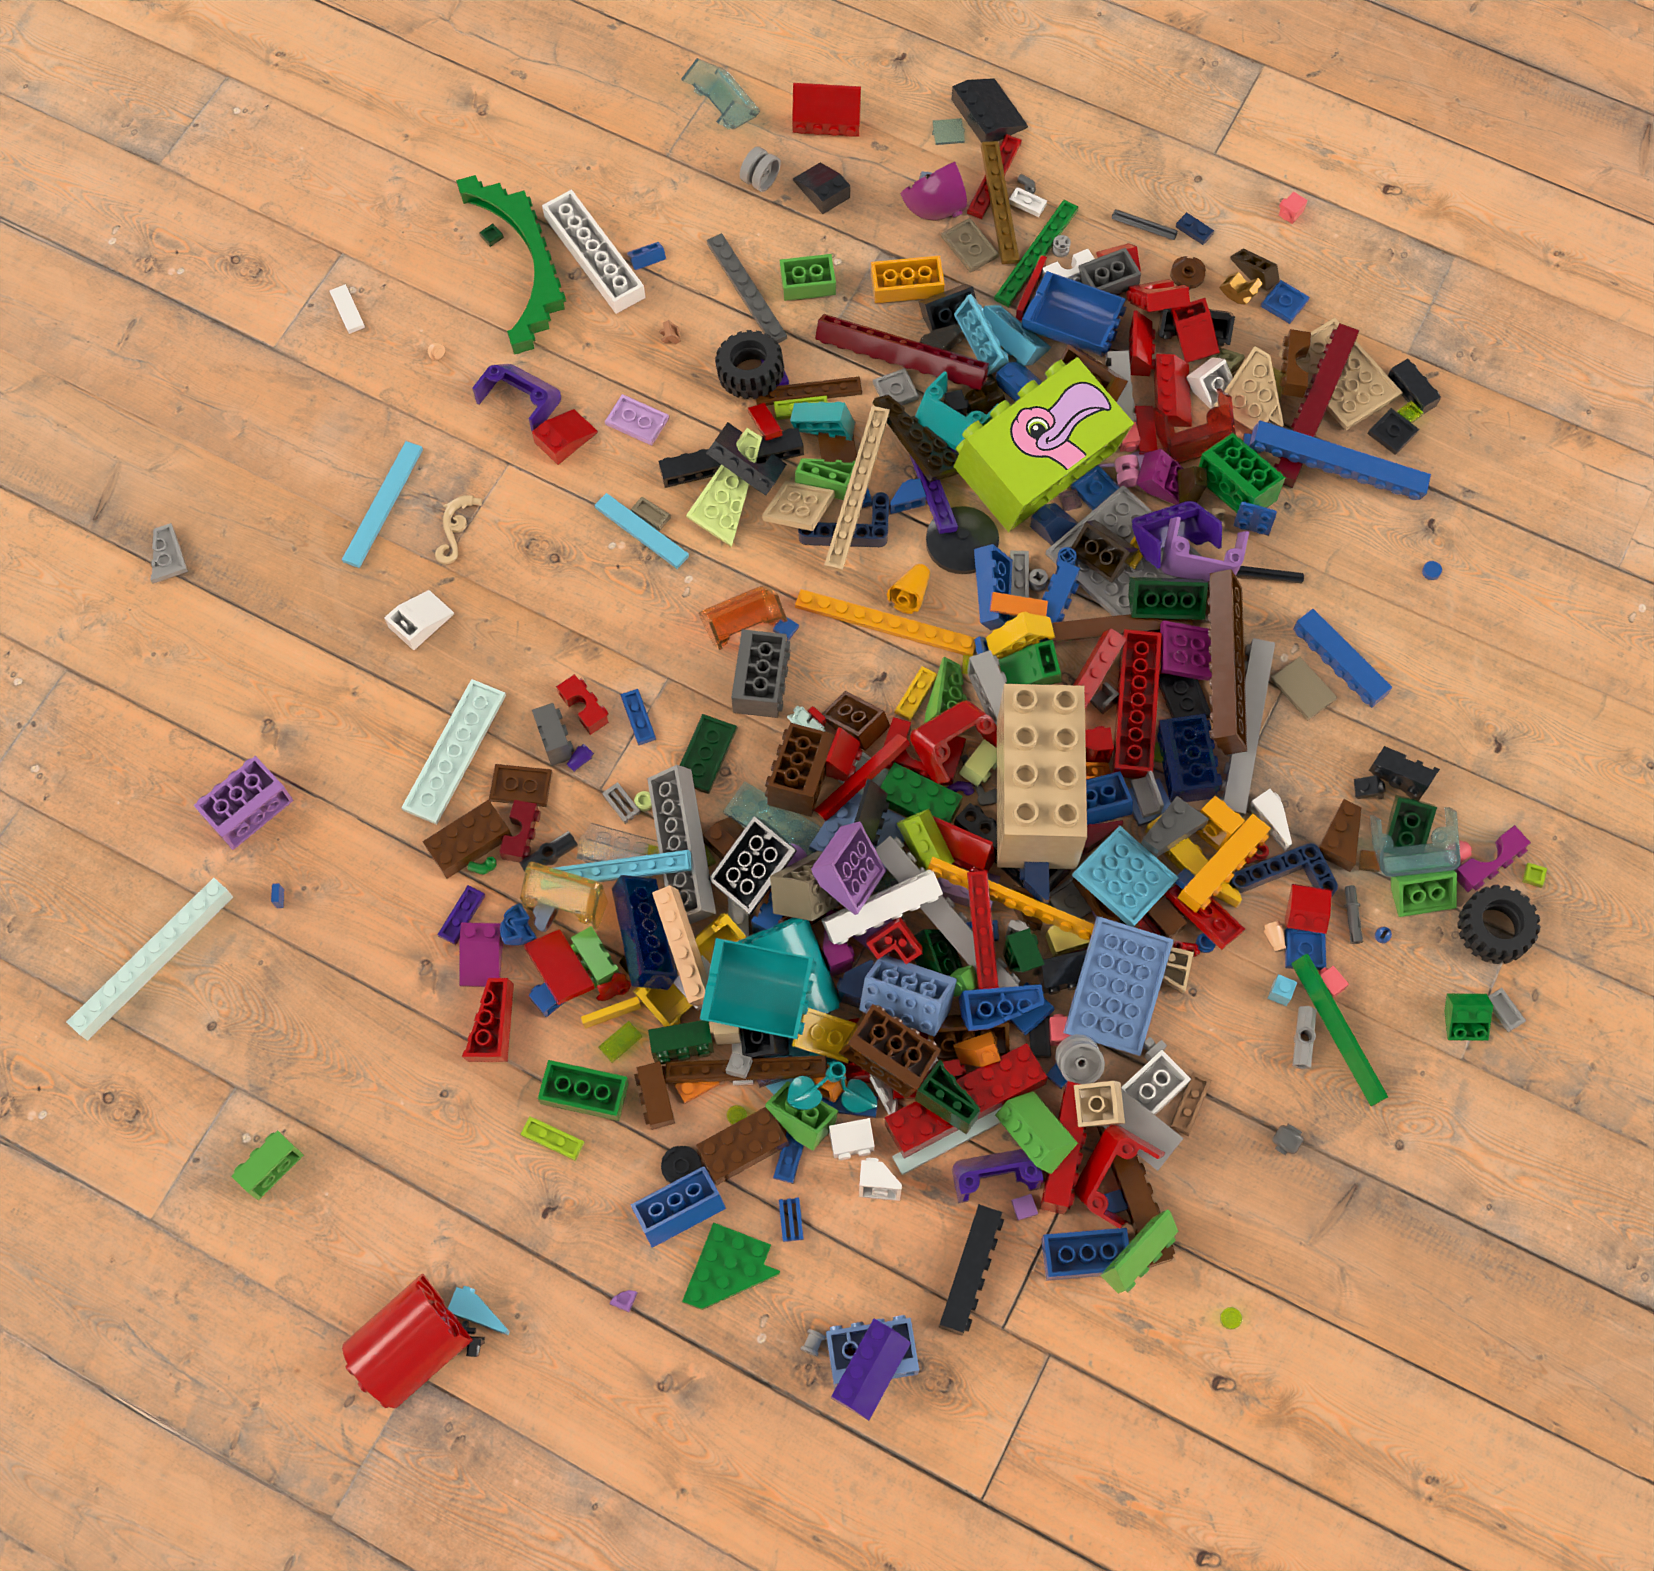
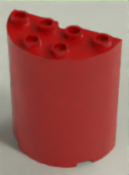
M421 1274L343 1343L342 1351L347 1363L345 1366L346 1370L359 1381V1388L363 1392L371 1394L384 1408H397L473 1340L455 1315L446 1308L444 1300L426 1276Z

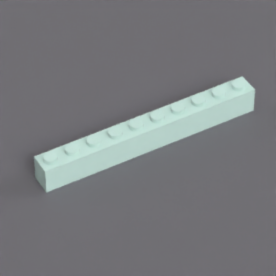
M213 878L66 1023L88 1041L233 898L231 893Z

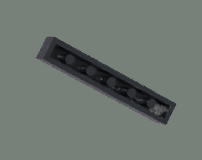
M978 1204L939 1328L962 1336L964 1331L969 1332L972 1323L969 1315L971 1310H976L979 1301L975 1296L977 1290L982 1291L985 1279L982 1278L983 1271H988L992 1259L988 1258L990 1250H995L998 1241L994 1237L997 1230L1001 1231L1004 1219L1001 1218V1211Z

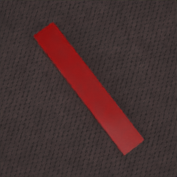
M1006 134L999 147L1004 176L1022 144L1021 139ZM986 174L967 209L968 215L983 219L991 204Z
M897 734L814 809L815 813L827 821L865 786L867 778L872 780L910 746L908 739Z
M987 870L967 872L978 990L999 988Z

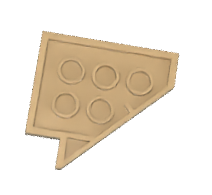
M1256 346L1252 349L1214 406V408L1253 431L1254 426L1259 420L1267 423L1271 421L1277 426L1284 427L1271 357Z

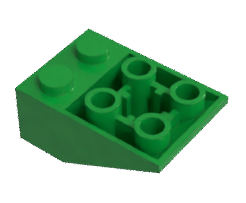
M1053 640L1033 644L998 660L1000 670L1006 676V684L1052 685L1062 682Z

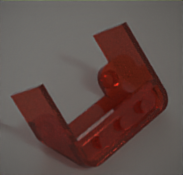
M1216 389L1218 406L1211 408L1207 412L1206 424L1176 433L1173 425L1168 422L1167 415L1157 407L1153 408L1158 439L1164 452L1177 463L1182 464L1201 458L1202 453L1230 434L1234 433L1236 435L1232 397L1222 389Z

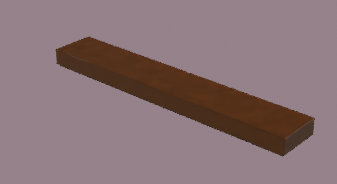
M860 376L780 385L776 386L774 391H769L768 395L764 397L763 395L758 396L756 404L765 403L766 406L774 405L775 401L827 396V399L862 395Z

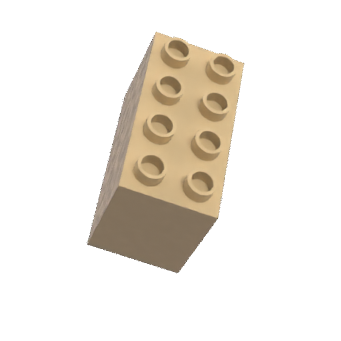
M1004 684L997 719V867L1023 868L1025 862H1049V869H1077L1087 839L1084 686Z

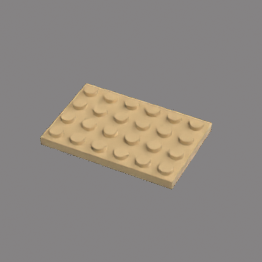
M1336 318L1311 332V343L1306 358L1296 360L1298 366L1309 373L1307 388L1312 387L1313 384L1310 383L1314 373H1318L1317 365L1320 358L1324 359L1326 355L1323 354L1325 346L1332 341V339H1329L1333 328L1337 329L1339 325ZM1356 341L1327 410L1346 431L1401 397L1403 392ZM1281 350V351L1279 352V356H1280L1281 358H1282L1283 350Z

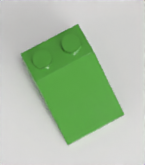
M787 1081L765 1104V1107L797 1142L813 1151L829 1134V1126L835 1125L838 1110L823 1101H820L816 1107L809 1110H800L792 1107L787 1102L788 1089L791 1084Z

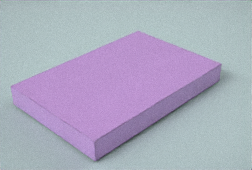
M622 394L605 420V425L652 446L667 423L669 415Z

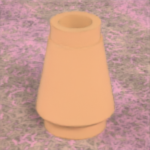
M1279 921L1264 925V933L1274 951L1285 949L1283 925H1280Z

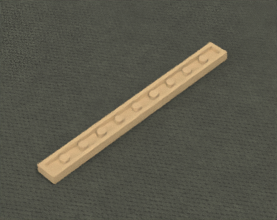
M876 406L871 408L824 568L843 572L889 417V409Z

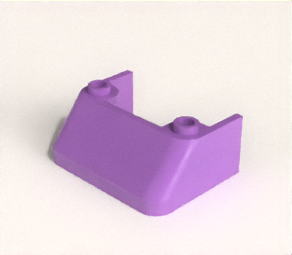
M1181 517L1170 519L1161 561V570L1164 574L1184 579H1203L1208 582L1210 581V573L1232 569L1236 576L1244 560L1249 536L1248 531L1237 534L1235 548L1229 549L1225 554L1224 561L1189 554V541L1184 537L1177 536Z

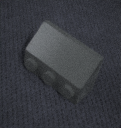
M1126 248L1083 263L1078 267L1083 284L1114 295L1129 290L1128 286L1140 283L1141 273Z

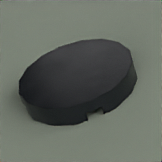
M689 1146L672 1147L665 1153L661 1161L662 1175L670 1184L702 1167L700 1156Z

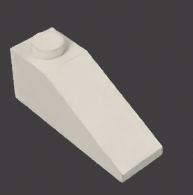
M1268 789L1251 802L1249 809L1271 828L1269 833L1286 852L1292 845L1283 804L1279 795Z

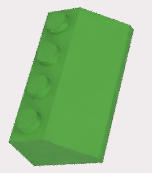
M1034 1091L1007 1100L995 1114L1036 1167L1050 1174L1078 1144Z
M1167 1209L1154 1216L1100 1275L1118 1294L1124 1291L1128 1293L1136 1285L1135 1279L1138 1276L1140 1278L1149 1271L1147 1266L1151 1262L1155 1263L1163 1255L1161 1253L1162 1249L1170 1247L1175 1242L1174 1236L1179 1231L1171 1212Z

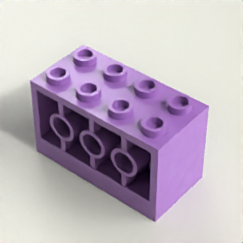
M254 756L246 760L237 771L230 773L228 778L222 783L215 785L210 793L199 798L194 807L227 845L234 850L294 800L279 780Z

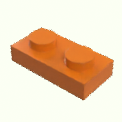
M720 1082L677 1083L675 1088L684 1104L717 1087L720 1085Z

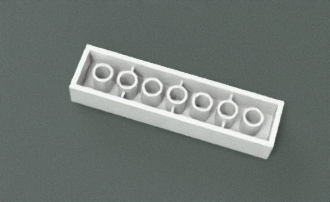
M572 189L542 205L544 217L615 314L645 298L644 285Z

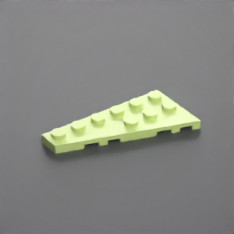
M746 428L736 443L737 448L744 457L755 463L762 437ZM721 465L686 517L732 547L749 484Z

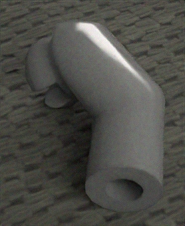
M1020 174L1017 182L1024 185L1025 191L1034 194L1036 191L1035 181Z

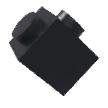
M962 389L944 393V404L966 417L969 402L968 399L964 398Z

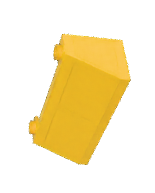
M722 913L694 938L700 955H703L711 964L716 938L737 942L746 938V935L728 914ZM673 956L633 990L635 995L663 1027L679 1024L681 1022L679 1020L681 1015L692 1006L672 982L679 976Z

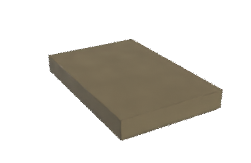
M971 218L941 233L943 240L970 273L999 257L997 250Z
M1301 657L1295 659L1270 679L1307 721L1337 699V696Z

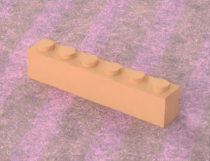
M669 885L652 894L688 1003L700 1006L703 1004L708 976L679 890Z

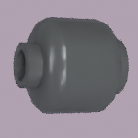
M1289 1123L1287 1126L1281 1125L1272 1139L1273 1143L1277 1145L1275 1149L1285 1156L1287 1152L1295 1154L1304 1140L1301 1135L1302 1132Z

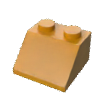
M1214 796L1200 810V813L1209 818L1206 827L1195 833L1215 850L1219 851L1243 825L1245 820L1240 814L1228 807L1223 800Z

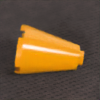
M915 564L888 589L887 599L895 604L894 608L906 614H913V612L920 610L930 577L928 567L924 564Z

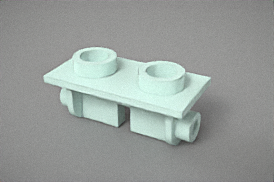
M796 706L793 710L795 713L787 716L791 723L825 731L823 729L824 726L815 718H812L810 722L808 721L811 714L803 707Z

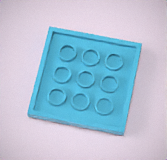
M1121 826L1072 874L1084 887L1131 927L1138 923L1179 878Z

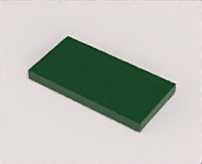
M705 714L701 715L679 766L691 769L694 788L709 794L738 727Z

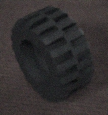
M746 330L747 332L743 333L740 331L737 332V335L729 336L727 341L724 340L716 352L715 363L720 384L725 388V391L729 394L733 393V396L738 398L741 396L743 399H749L750 397L757 399L761 395L764 397L768 395L769 391H774L776 385H780L784 377L785 367L782 349L776 339L771 338V335L767 333L762 334L761 331L757 330L756 332ZM746 360H764L763 364L755 369L742 370L737 368L740 363Z
M1492 885L1490 888L1486 886L1479 892L1474 893L1463 906L1458 916L1460 920L1457 922L1458 929H1461L1459 936L1460 939L1465 940L1464 946L1467 949L1471 948L1473 950L1471 954L1475 957L1479 955L1482 957L1481 960L1485 962L1492 960L1493 964H1500L1502 961L1504 964L1510 963L1513 960L1519 959L1537 941V934L1541 928L1538 925L1540 916L1535 914L1536 906L1529 903L1531 899L1527 895L1523 897L1518 889L1513 891L1510 890V886L1506 885L1500 888V885ZM1486 910H1497L1507 915L1514 925V937L1512 939H1501L1492 935L1484 925L1483 912Z

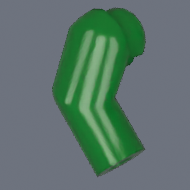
M487 857L485 862L481 864L470 861L467 870L485 875L496 868V859L494 857Z

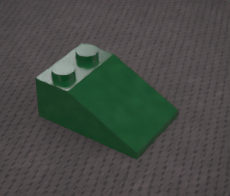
M1395 795L1382 853L1421 863L1437 806Z

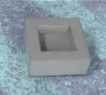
M732 1053L726 1073L746 1079L753 1062L752 1058Z

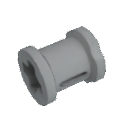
M809 1329L807 1340L800 1349L818 1357V1349L826 1336Z

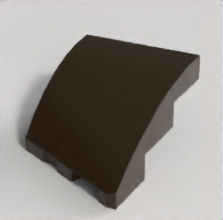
M992 374L987 376L986 383L981 390L973 389L964 396L965 399H968L971 412L981 411L986 415L997 404L1006 400Z

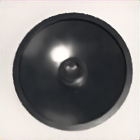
M967 506L952 507L951 510L958 525L957 531L939 534L933 519L926 533L928 554L940 568L955 574L975 573L974 549L991 544L998 548L999 533L997 527L988 515L978 509Z

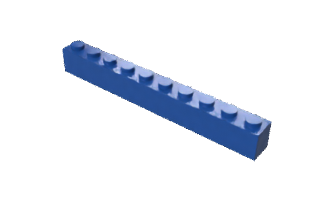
M1261 420L1254 426L1249 447L1254 448L1256 451H1265L1275 457H1284L1291 462L1306 464L1310 468H1319L1326 473H1335L1346 479L1351 478L1361 484H1370L1377 489L1389 490L1396 495L1402 494L1412 500H1420L1428 491L1431 477L1429 473Z

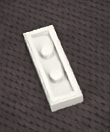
M346 284L330 290V294L348 333L350 334L365 328Z

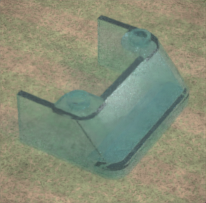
M696 58L681 78L683 82L693 85L694 91L699 96L704 95L711 100L722 113L716 122L729 130L736 129L760 113V109L739 84L721 67Z
M1445 807L1446 827H1438L1432 832L1431 844L1393 847L1392 838L1382 833L1381 819L1375 815H1370L1372 843L1380 871L1388 877L1457 869L1461 862L1457 811L1450 807Z

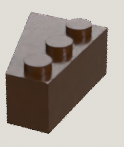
M1343 799L1319 845V849L1325 860L1351 872L1356 865L1362 807Z

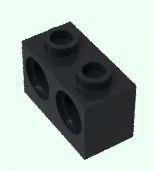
M969 803L955 818L954 825L985 839L989 833L984 834L980 830L986 828L991 832L997 826V822L991 817L988 818L979 806ZM972 816L975 820L968 821L966 817Z

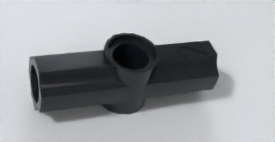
M567 831L552 842L542 844L538 851L520 861L519 864L526 875L530 877L547 865L555 864L558 858L577 847L578 844L572 834ZM548 851L553 852V854L549 857L544 856L545 853Z

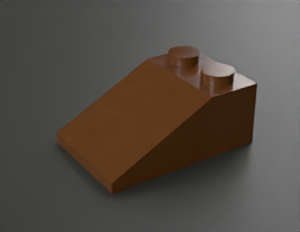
M844 691L822 713L826 717V722L836 731L838 727L842 728L860 741L861 749L864 751L890 727L884 710L847 691Z

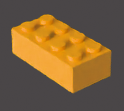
M940 256L871 262V281L875 303L926 299L944 292L945 284Z

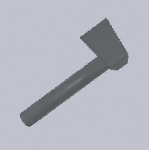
M967 755L961 757L963 765L969 759ZM981 783L978 787L973 784L979 796L977 799L979 805L987 806L997 803L996 788L985 792Z

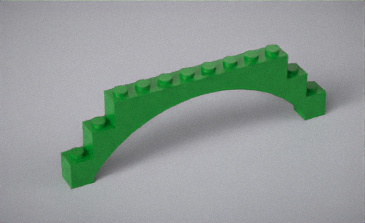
M476 175L458 179L456 182L463 204L470 203L479 206L502 218L521 236L530 251L534 262V282L531 296L522 316L507 333L514 355L534 349L533 342L536 341L534 333L550 329L548 322L551 321L549 314L564 310L566 298L564 292L559 290L562 287L559 278H555L557 273L554 264H550L552 260L550 252L545 250V247H547L546 240L540 236L542 229L540 223L536 224L535 220L538 219L535 209L531 210L533 206L531 198L526 196L525 190L508 195L506 188L502 189L501 183L483 187L482 181H478Z

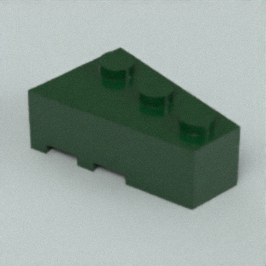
M1030 928L1008 935L1006 938L1003 956L1010 972H1025L1045 964L1037 947V936L1035 933H1031Z
M939 1060L917 1090L915 1101L965 1134L969 1132L978 1119L980 1108L965 1089L963 1090L959 1086L956 1078L945 1069L941 1060Z

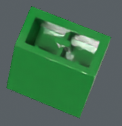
M1446 994L1444 1013L1448 1040H1489L1494 1005L1487 994Z

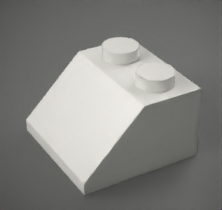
M1221 358L1209 359L1187 376L1193 393L1210 409L1214 408L1233 379L1226 360Z
M870 1118L829 1126V1136L834 1158L846 1160L851 1158V1155L859 1154V1156H866L871 1154V1151H874Z

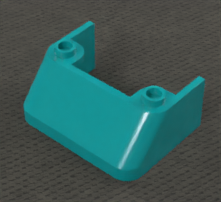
M944 371L926 389L915 417L919 419L918 423L923 427L927 426L943 439L949 447L955 450L959 443L965 439L962 433L972 423L979 420L984 426L992 417L990 416L991 411L987 415L981 411H973L965 417L942 403L940 400L944 393L948 391L947 372Z

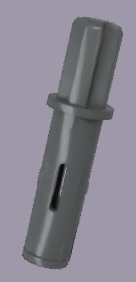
M1354 885L1346 886V904L1344 907L1347 908L1350 944L1363 943L1359 915L1360 903L1357 902L1356 887Z

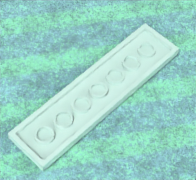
M471 679L402 806L403 811L436 825L438 824L506 697L505 692Z

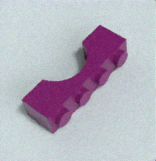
M1514 825L1495 842L1497 847L1496 860L1480 862L1473 858L1469 859L1455 871L1458 883L1467 893L1472 889L1477 891L1485 884L1484 880L1487 878L1491 880L1500 873L1498 870L1501 867L1506 869L1514 862L1512 860L1514 857H1522L1528 851L1526 848L1531 842Z

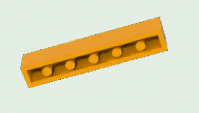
M1252 814L1181 891L1178 899L1195 913L1200 908L1204 910L1211 902L1209 898L1212 895L1216 897L1223 889L1221 885L1224 882L1228 884L1235 876L1233 872L1236 869L1240 871L1246 864L1245 859L1247 856L1251 858L1257 852V845L1260 844L1262 846L1268 840L1269 836L1267 834L1271 828Z

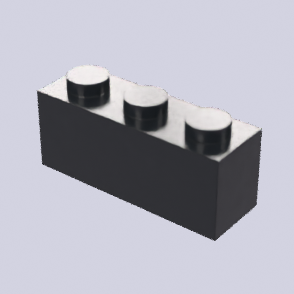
M1406 359L1390 369L1388 377L1403 392L1402 396L1419 416L1437 407L1441 399L1439 392L1419 372L1414 363Z

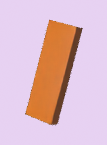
M993 592L990 612L1014 616L1021 612H1028L1030 614L1046 616L1048 601Z

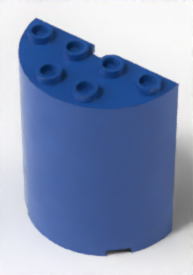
M1046 271L1035 297L1022 318L1021 327L1027 331L1103 357L1104 354L1110 351L1112 346L1110 342L1115 341L1118 331L1116 329H1118L1121 321L1120 316H1124L1127 308L1124 306L1126 299Z

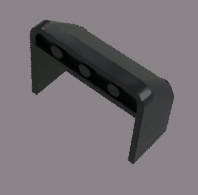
M1171 308L1163 309L1160 312L1158 335L1161 338L1172 339V336H1176L1170 315ZM1209 309L1218 345L1224 346V343L1230 345L1235 316L1232 312Z

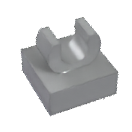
M1149 1037L1144 1041L1143 1045L1148 1051L1144 1058L1149 1062L1161 1050L1165 1051L1167 1045L1162 1040L1156 1044Z

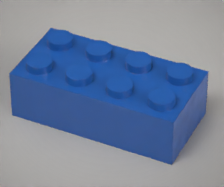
M1127 1228L1044 1234L1041 1241L1046 1281L1100 1276L1129 1244Z

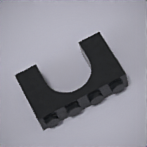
M727 422L706 454L766 496L787 464L774 454L764 464H757L748 460L740 453L736 444L742 432Z

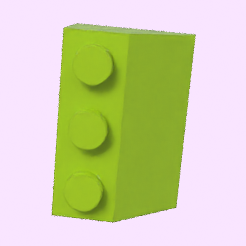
M929 809L896 823L911 854L916 858L917 861L915 863L919 869L923 867L927 871L932 857L950 864L954 862Z

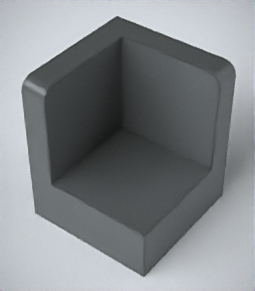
M1105 682L1102 689L1092 697L1090 703L1104 714L1117 703L1119 693Z

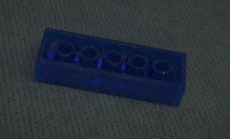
M620 875L612 887V894L632 987L668 990L677 979L678 973L652 894L659 890L657 879Z

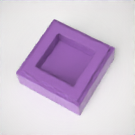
M1032 1194L1011 1200L1018 1221L1038 1215Z

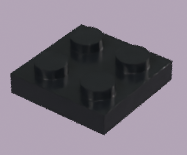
M1390 408L1367 434L1396 455L1418 433L1419 428Z

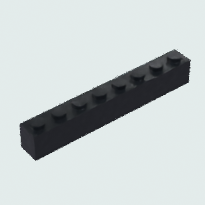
M786 429L782 431V436L767 441L761 436L762 441L755 463H766L772 454L781 460L804 455V445L799 429ZM701 449L689 454L684 453L672 458L667 457L658 461L665 488L713 477L721 464L706 454L708 449Z

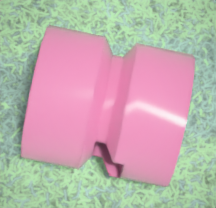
M1124 455L1115 459L1114 464L1118 473V486L1124 485L1126 488L1136 486L1139 475L1137 456Z

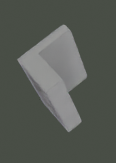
M1148 771L1146 777L1130 782L1142 818L1161 813L1164 806L1152 771Z

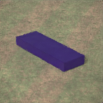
M467 885L437 934L438 937L456 945L460 938L461 923L470 922L485 898V893Z

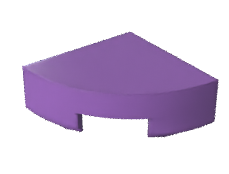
M632 1290L621 1292L614 1296L609 1304L630 1312L638 1292Z

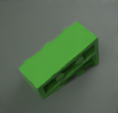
M592 926L571 937L573 944L570 946L576 955L579 954L582 961L580 962L584 969L590 971L592 975L590 979L594 983L595 988L598 985L612 981L614 973H620L617 965L613 963L610 954L604 948L603 943Z

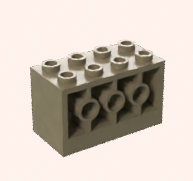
M816 851L770 876L774 914L813 921L841 905L839 901L819 885L817 879L813 876L811 868L822 854V851Z

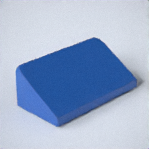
M660 242L627 253L635 270L666 259L664 248Z

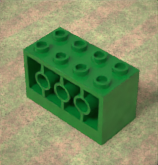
M1234 433L1202 453L1198 466L1206 468L1207 488L1236 513H1238L1241 502L1268 508L1278 500L1285 477Z

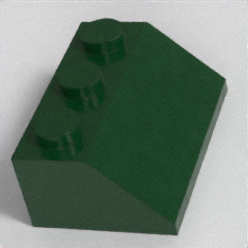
M923 929L914 935L922 946V954L914 959L917 966L950 976L955 970L963 968L957 950L939 929Z

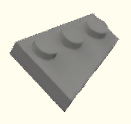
M172 523L155 528L153 530V560L151 563L152 575L150 579L152 584L188 572Z

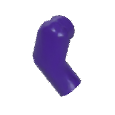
M957 781L946 787L954 792L964 791V794L967 796L974 793L973 785L970 782Z

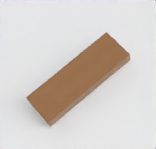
M1194 1072L1190 1077L1191 1080L1187 1084L1170 1125L1171 1129L1187 1136L1190 1135L1212 1081Z

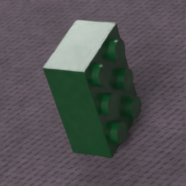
M700 1020L648 1030L654 1062L660 1061L661 1065L670 1062V1060L686 1061L692 1056L703 1058L710 1056V1053H714L709 1021Z

